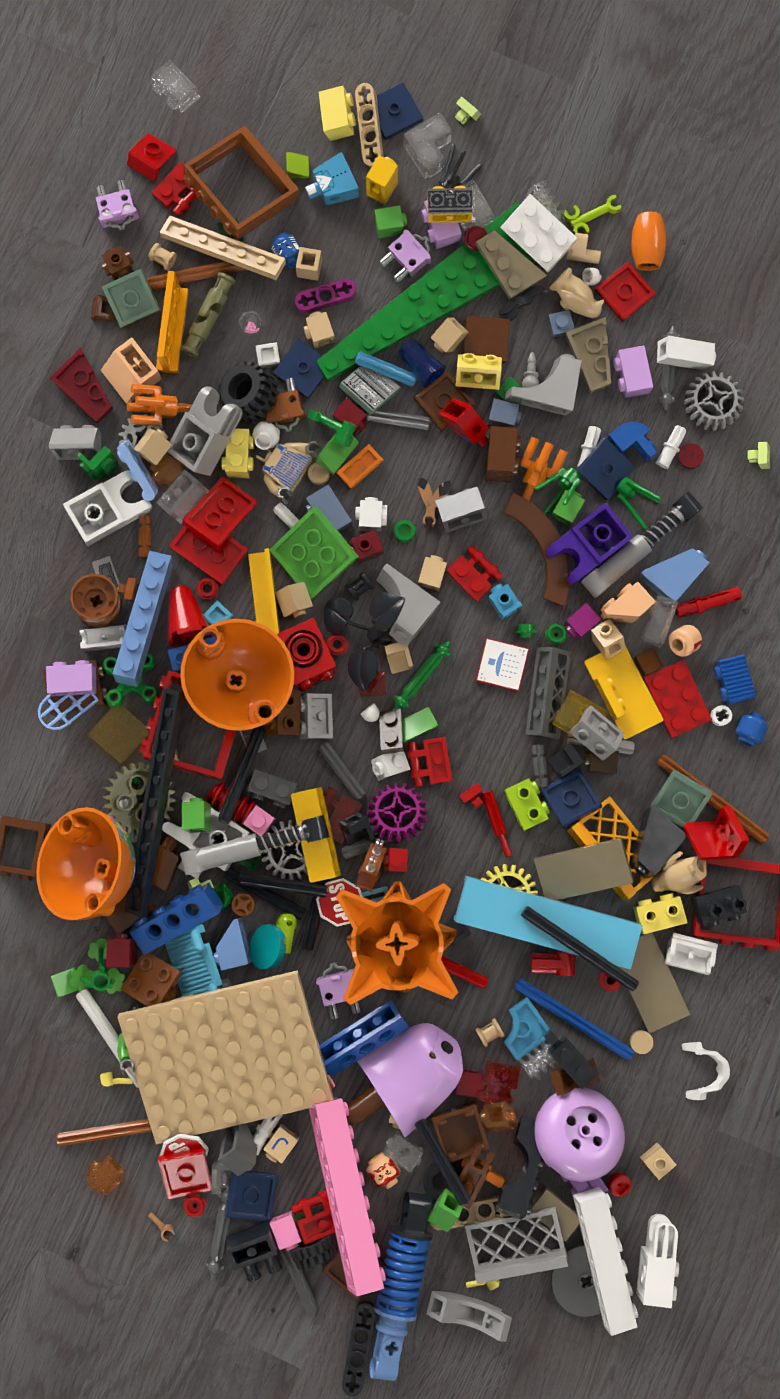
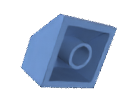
M242 918L232 921L216 947L217 952L214 953V960L216 966H220L221 971L252 962Z

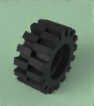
M331 1235L306 1245L302 1242L298 1247L291 1250L298 1270L308 1269L311 1266L315 1267L317 1264L329 1261L330 1258L335 1257L337 1254Z

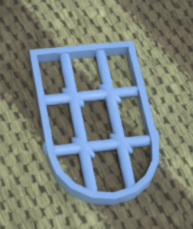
M85 694L79 700H76L73 695L63 696L56 703H53L50 699L52 696L47 695L39 705L38 718L46 728L61 730L71 725L73 721L99 700L94 694H91L95 700L83 709L80 704L90 694ZM70 697L73 703L62 713L58 709L59 704ZM48 701L50 703L49 708L41 714L44 703ZM77 706L81 712L68 721L65 717L67 716L66 714ZM54 709L58 713V717L48 725L45 724L42 718ZM61 718L66 723L60 727H51Z

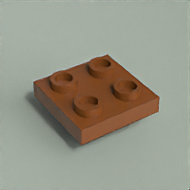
M151 953L142 954L120 990L146 1006L169 1002L178 991L177 982L183 973Z

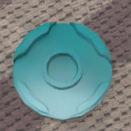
M265 924L260 926L253 934L250 942V957L255 967L261 970H270L271 968H276L283 960L286 945L283 941L285 935L280 927Z

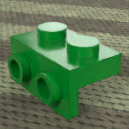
M106 446L90 461L81 453L77 456L81 461L79 465L83 468L84 472L92 479L96 476L100 481L106 475L109 476L114 473L119 463L112 451Z

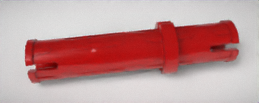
M737 586L708 596L693 597L690 601L675 604V613L678 618L694 613L701 614L707 609L742 600V593Z

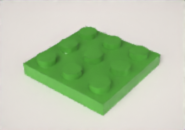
M314 506L270 549L271 553L296 583H305L311 600L315 599L359 557L318 506Z

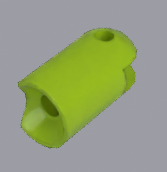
M284 913L278 917L276 926L280 927L285 935L283 941L286 945L285 953L290 954L294 930L297 927V919L292 914Z

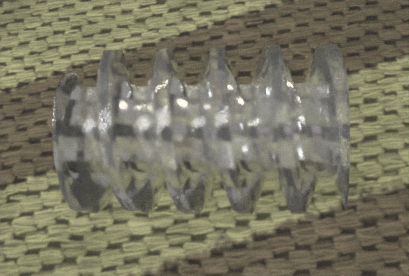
M544 180L529 188L526 192V198L531 194L563 224L566 219H561V216L565 211H557L561 206L560 202L553 204L557 197L556 195L549 196L553 191L551 187L545 189L549 182Z
M543 1041L540 1042L542 1050L534 1047V1056L527 1052V1062L521 1058L518 1059L532 1080L533 1077L538 1080L542 1079L540 1071L548 1075L547 1066L553 1069L556 1068L555 1059L548 1051V1048L551 1046L550 1043L547 1045Z

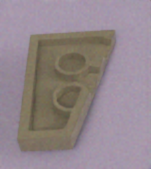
M496 231L491 232L475 243L509 300L547 276Z
M606 317L568 331L565 334L575 359L582 360L580 371L590 394L611 385Z

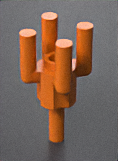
M131 384L132 393L152 394V397L136 396L135 403H127V411L151 413L152 415H132V424L159 426L162 424V417L174 418L177 412H189L193 404L177 403L176 396L162 395V388L160 386Z
M531 437L520 461L521 466L527 468L522 480L527 483L522 497L530 501L534 488L545 481L546 477L550 478L561 469L568 452L560 449L552 468H548L547 461L554 445L545 442L539 458H536L535 462L531 461L539 439Z

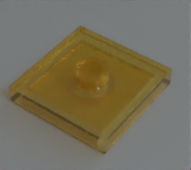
M570 690L552 724L570 734V730L579 723L584 711L590 705L605 717H607L609 711Z
M121 706L117 709L111 708L89 732L88 736L120 764H123L143 739L148 736L150 731H146L147 727L124 706Z

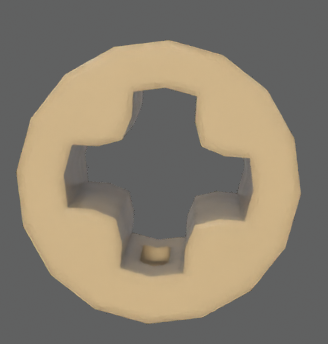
M159 243L154 244L148 255L149 261L161 264L167 271L172 268L177 258L175 252L170 253L163 249Z
M495 1018L483 1028L475 1029L485 1047L499 1036H505Z

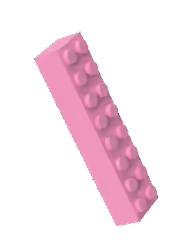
M334 1097V1100L313 1104V1107L309 1108L347 1289L354 1295L360 1296L384 1289L383 1282L386 1281L383 1267H379L377 1259L380 1257V1250L378 1244L374 1243L372 1236L375 1233V1227L372 1219L368 1218L367 1210L370 1209L368 1197L363 1195L362 1186L365 1183L362 1172H358L357 1163L359 1162L358 1151L356 1148L353 1149L351 1139H354V1132L352 1126L348 1125L346 1116H349V1109L347 1103L343 1102L342 1098Z

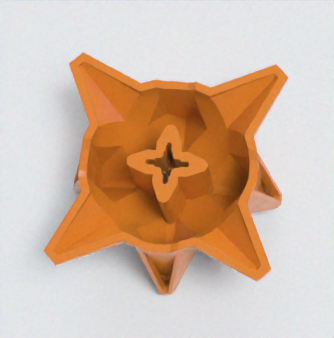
M395 881L385 897L378 902L343 889L338 893L336 898L353 927L352 933L346 937L356 964L343 997L347 1003L351 1005L381 988L409 992L412 988L419 986L449 999H453L457 995L458 990L441 960L443 952L457 937V930L439 923L451 891L445 883L411 900L401 881Z

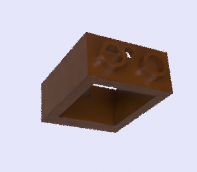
M2 815L0 823V875L11 877V873L20 874L19 879L33 881V877H37L39 852L51 824ZM9 826L39 831L31 870L1 865Z

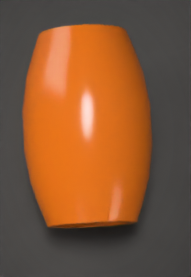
M640 213L634 223L631 249L635 266L639 270H657L663 262L666 250V228L660 213Z

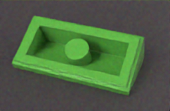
M335 434L319 453L316 463L334 475L359 444L353 435L352 444L350 447L334 441Z
M429 707L403 719L404 743L438 727Z

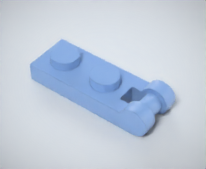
M127 439L117 447V454L120 460L128 465L132 479L135 482L138 481L143 489V499L151 501L157 495L159 488L137 452L133 450L134 447Z

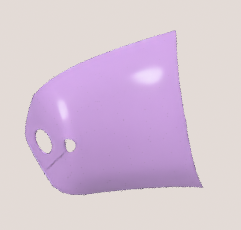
M421 1023L410 1027L357 1061L387 1106L404 1137L408 1136L416 1128V1122L426 1119L457 1086L463 1072L462 1056L458 1042L437 1026L429 1023ZM443 1041H447L452 1045L453 1052L451 1054H447L442 1050L441 1043ZM431 1051L435 1054V1059L429 1057Z

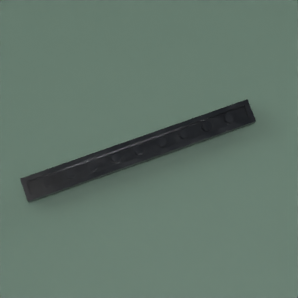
M170 688L163 689L135 849V874L131 887L128 890L125 912L138 917H147L185 701L184 692Z

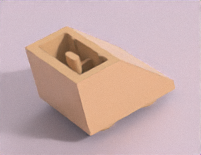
M130 338L114 350L101 369V372L126 404L128 402L131 403L135 400L136 396L142 394L132 393L131 384L154 386L162 380L158 370L133 338Z
M639 582L633 586L629 583L617 595V600L612 598L600 610L602 614L599 618L601 621L610 619L612 622L633 623L656 601Z

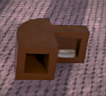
M594 1058L586 1059L597 1071ZM561 1066L552 1069L551 1083L556 1090L557 1096L566 1094L574 1088H580ZM599 1075L586 1086H591L600 1081Z

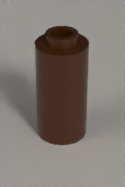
M371 1086L347 1104L349 1109V1116H346L350 1125L354 1123L358 1126L385 1106L374 1086Z

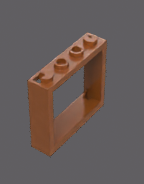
M246 125L184 164L183 179L189 187L192 186L199 200L207 204L213 217L219 219L225 231L229 235H233L236 240H239L298 199L299 188ZM242 146L282 196L238 224L199 178L198 174Z

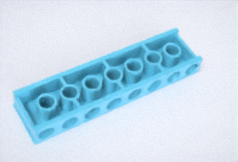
M465 875L464 886L456 915H454L453 919L455 922L578 955L524 919L521 913L526 906H529L614 965L631 970L643 925Z

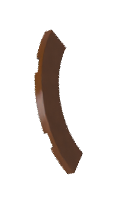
M512 492L504 515L520 523L536 539L546 564V584L542 599L563 607L569 583L566 580V577L569 575L566 553H561L554 558H549L544 553L560 536L541 510L525 498Z

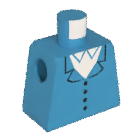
M342 152L313 170L315 183L305 187L309 199L321 195L325 205L359 197V187Z

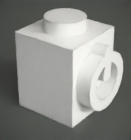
M374 497L360 500V507H356L355 520H359V531L376 530V532H381L382 526L387 525V505H382V501H378V498Z

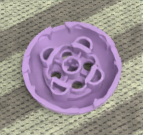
M574 1088L563 1095L557 1096L554 1093L543 1104L535 1121V1141L541 1157L549 1167H552L566 1179L588 1182L606 1175L618 1163L625 1145V1130L618 1110L609 1099L589 1088ZM589 1114L594 1117V1123L588 1120ZM572 1117L574 1119V1126L567 1124V1118ZM594 1137H596V1140L600 1143L599 1147L594 1145ZM571 1142L580 1144L579 1149H576Z

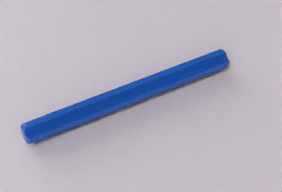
M519 979L515 985L517 991L627 1061L632 1058L634 1054L633 1049L525 980Z

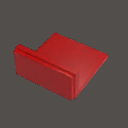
M147 133L129 151L127 165L155 182L158 180L159 169L177 150Z

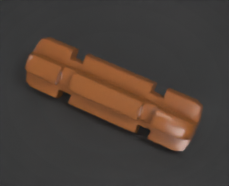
M141 515L139 516L140 527L138 528V545L140 546L138 548V556L147 559L149 551H151L149 548L151 546V529L149 527L151 526V517Z

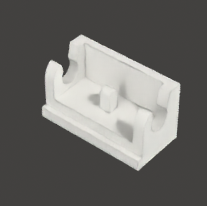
M127 625L80 630V635L82 636V642H80L81 649L85 652L121 648Z
M673 933L667 944L665 964L709 975L712 966L714 967L718 944Z

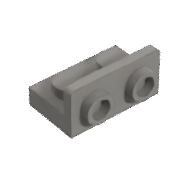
M307 693L301 695L300 740L332 739V694Z
M591 705L584 711L579 723L570 730V734L601 760H605L617 750L625 734Z

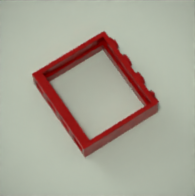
M168 670L167 676L162 675L159 688H170L172 683L182 685L181 674ZM163 690L161 696H156L152 708L156 710L154 719L149 718L146 731H150L148 740L143 739L139 751L143 753L142 759L151 761L152 758L151 751L155 741ZM225 729L214 771L174 760L173 768L221 781L236 731Z
M736 858L706 860V870L707 865L780 874V864ZM706 877L696 883V885H702L703 889L696 892L695 896L704 894ZM780 888L774 940L701 930L694 908L690 935L697 936V939L710 942V938L719 939V944L733 945V941L742 942L741 947L754 949L755 944L764 945V950L777 952L778 947H780Z

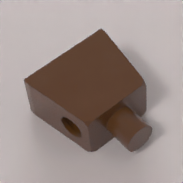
M169 834L162 845L159 844L153 884L164 891L170 889L181 861V856L173 852L179 841Z

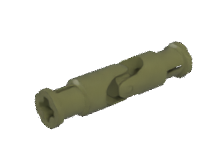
M218 273V279L214 287L209 290L188 332L189 336L185 344L181 346L180 350L193 358L198 357V351L202 343L206 342L215 321L228 299L227 294L231 286L235 284V280L225 273Z

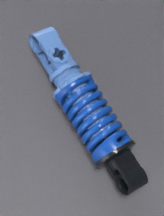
M407 1191L403 1198L400 1223L390 1225L391 1239L388 1240V1244L392 1248L386 1250V1254L389 1257L384 1259V1263L387 1266L383 1267L386 1281L383 1282L384 1289L379 1290L380 1293L377 1294L376 1304L373 1309L380 1317L376 1323L378 1332L369 1369L372 1379L395 1381L397 1379L404 1336L408 1335L409 1330L407 1325L408 1322L415 1321L417 1318L416 1305L419 1303L418 1296L421 1293L420 1287L425 1273L423 1269L426 1267L427 1251L433 1239V1234L426 1230L432 1204L431 1196L428 1194Z

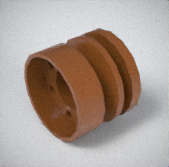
M89 574L83 576L74 584L70 600L73 609L83 623L91 627L101 628L110 625L117 619L121 612V599L115 585L109 578L100 574ZM98 599H100L102 605L98 604L95 607L93 602H98Z

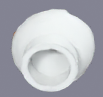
M259 422L252 433L256 446L262 450L273 448L280 440L279 428L271 423Z

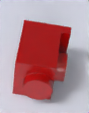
M386 848L384 871L407 872L408 849Z

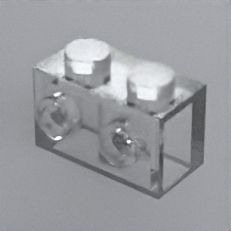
M184 470L156 503L182 525V520L209 490L189 472Z

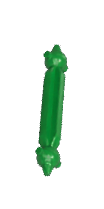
M450 641L435 645L436 653L429 656L405 686L402 695L394 696V709L409 708L408 700L417 694L441 664L442 657H449L451 655L449 652Z

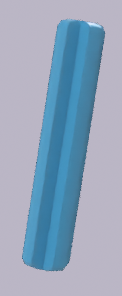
M359 352L356 356L355 363L408 386H413L416 382L417 375L364 352Z

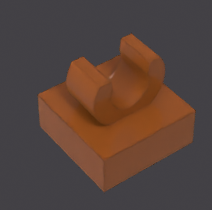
M128 577L127 584H119L118 593H123L125 600L134 603L140 580Z

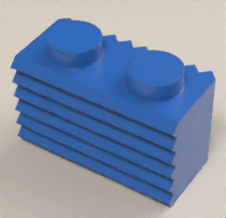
M745 654L719 660L715 663L716 667H713L716 680H720L722 688H719L721 700L726 702V705L756 698Z

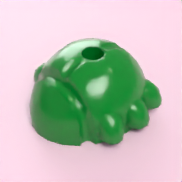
M226 884L215 885L213 888L224 904L221 912L225 911L233 901V893Z

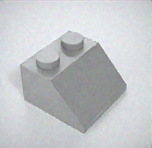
M63 425L60 426V429H53L49 449L58 460H80L77 457L80 453L86 459H92L101 450V432L93 425H83L82 428Z

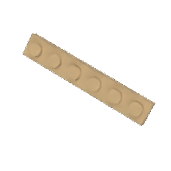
M169 216L160 231V235L164 239L277 280L286 264L283 257Z

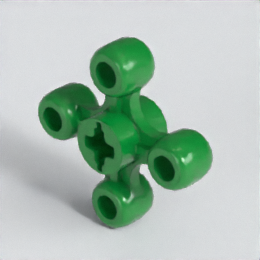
M147 654L146 660H149V663L144 664L138 687L119 683L116 689L110 690L107 693L106 702L111 708H120L124 703L125 696L128 693L135 692L141 695L142 700L146 704H154L156 696L159 697L158 690L152 685L144 684L142 681L144 673L151 671L155 667L156 662L152 654ZM107 657L104 660L103 669L106 674L113 676L115 666L113 668H109V666L115 665L117 658ZM148 693H153L152 696L147 697ZM114 697H118L116 701H112Z

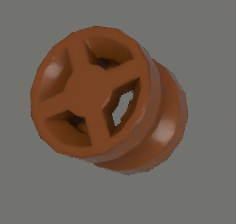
M238 894L233 898L232 909L239 916H247L254 911L255 900L249 894Z

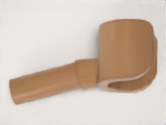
M151 1212L148 1217L161 1230L162 1240L169 1242V1238L164 1232L168 1230L175 1235L174 1227L171 1224L165 1225Z

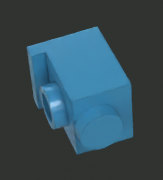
M500 583L490 590L492 594L489 595L488 599L502 620L521 609V602L518 601L508 584L502 586ZM505 595L508 597V601L502 602L500 597Z

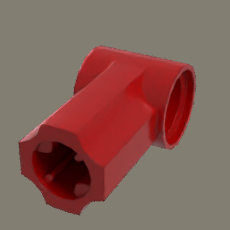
M567 952L531 953V972L575 976V954Z

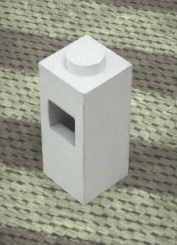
M667 336L658 341L657 363L705 370L714 365L716 359L715 343Z

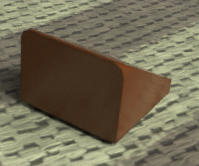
M102 295L94 297L91 319L116 322L117 319L107 297Z
M654 648L634 657L644 677L664 667Z

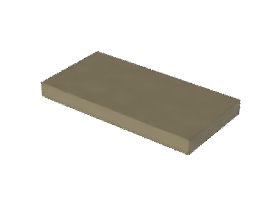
M622 838L534 859L544 897L553 900L565 899L634 882Z
M653 933L640 935L631 970L619 968L639 981L638 987L634 991L629 990L650 1034L689 1016L690 1013L668 965L665 964V958Z

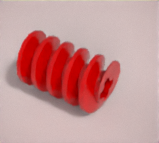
M225 780L220 784L217 783L205 799V802L212 799V807L220 804L219 811L222 809L230 788L225 789ZM248 796L239 799L233 813L234 822L237 823L242 819L241 827L244 826V821L255 805V801L247 804Z

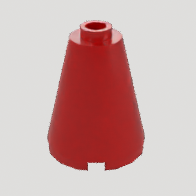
M176 585L169 592L168 644L170 647H173V644L181 647L190 644L194 637L209 625L191 589L185 585ZM207 635L203 639H209L212 637V635Z

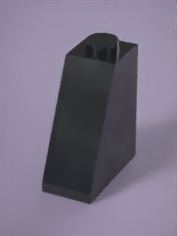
M654 805L646 809L643 814L631 861L635 871L640 876L647 878L653 877L658 873L687 837L678 826Z

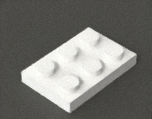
M531 194L527 196L500 227L547 272L556 265L578 240L571 231Z

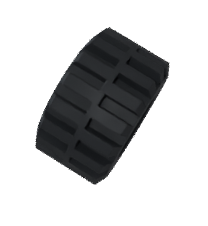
M243 361L240 365H233V369L229 368L226 371V376L222 377V384H219L218 389L221 390L218 393L221 399L219 401L222 406L226 404L239 406L243 412L240 419L243 422L260 421V417L264 419L267 416L266 413L268 411L271 412L273 404L277 402L276 396H278L279 391L276 389L278 384L275 378L258 364L251 361L248 363ZM251 388L250 392H249L248 395L245 397L247 391Z

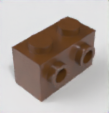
M292 690L289 700L281 712L274 717L271 723L265 725L266 736L291 737L300 735L301 691ZM266 708V718L271 716V712Z

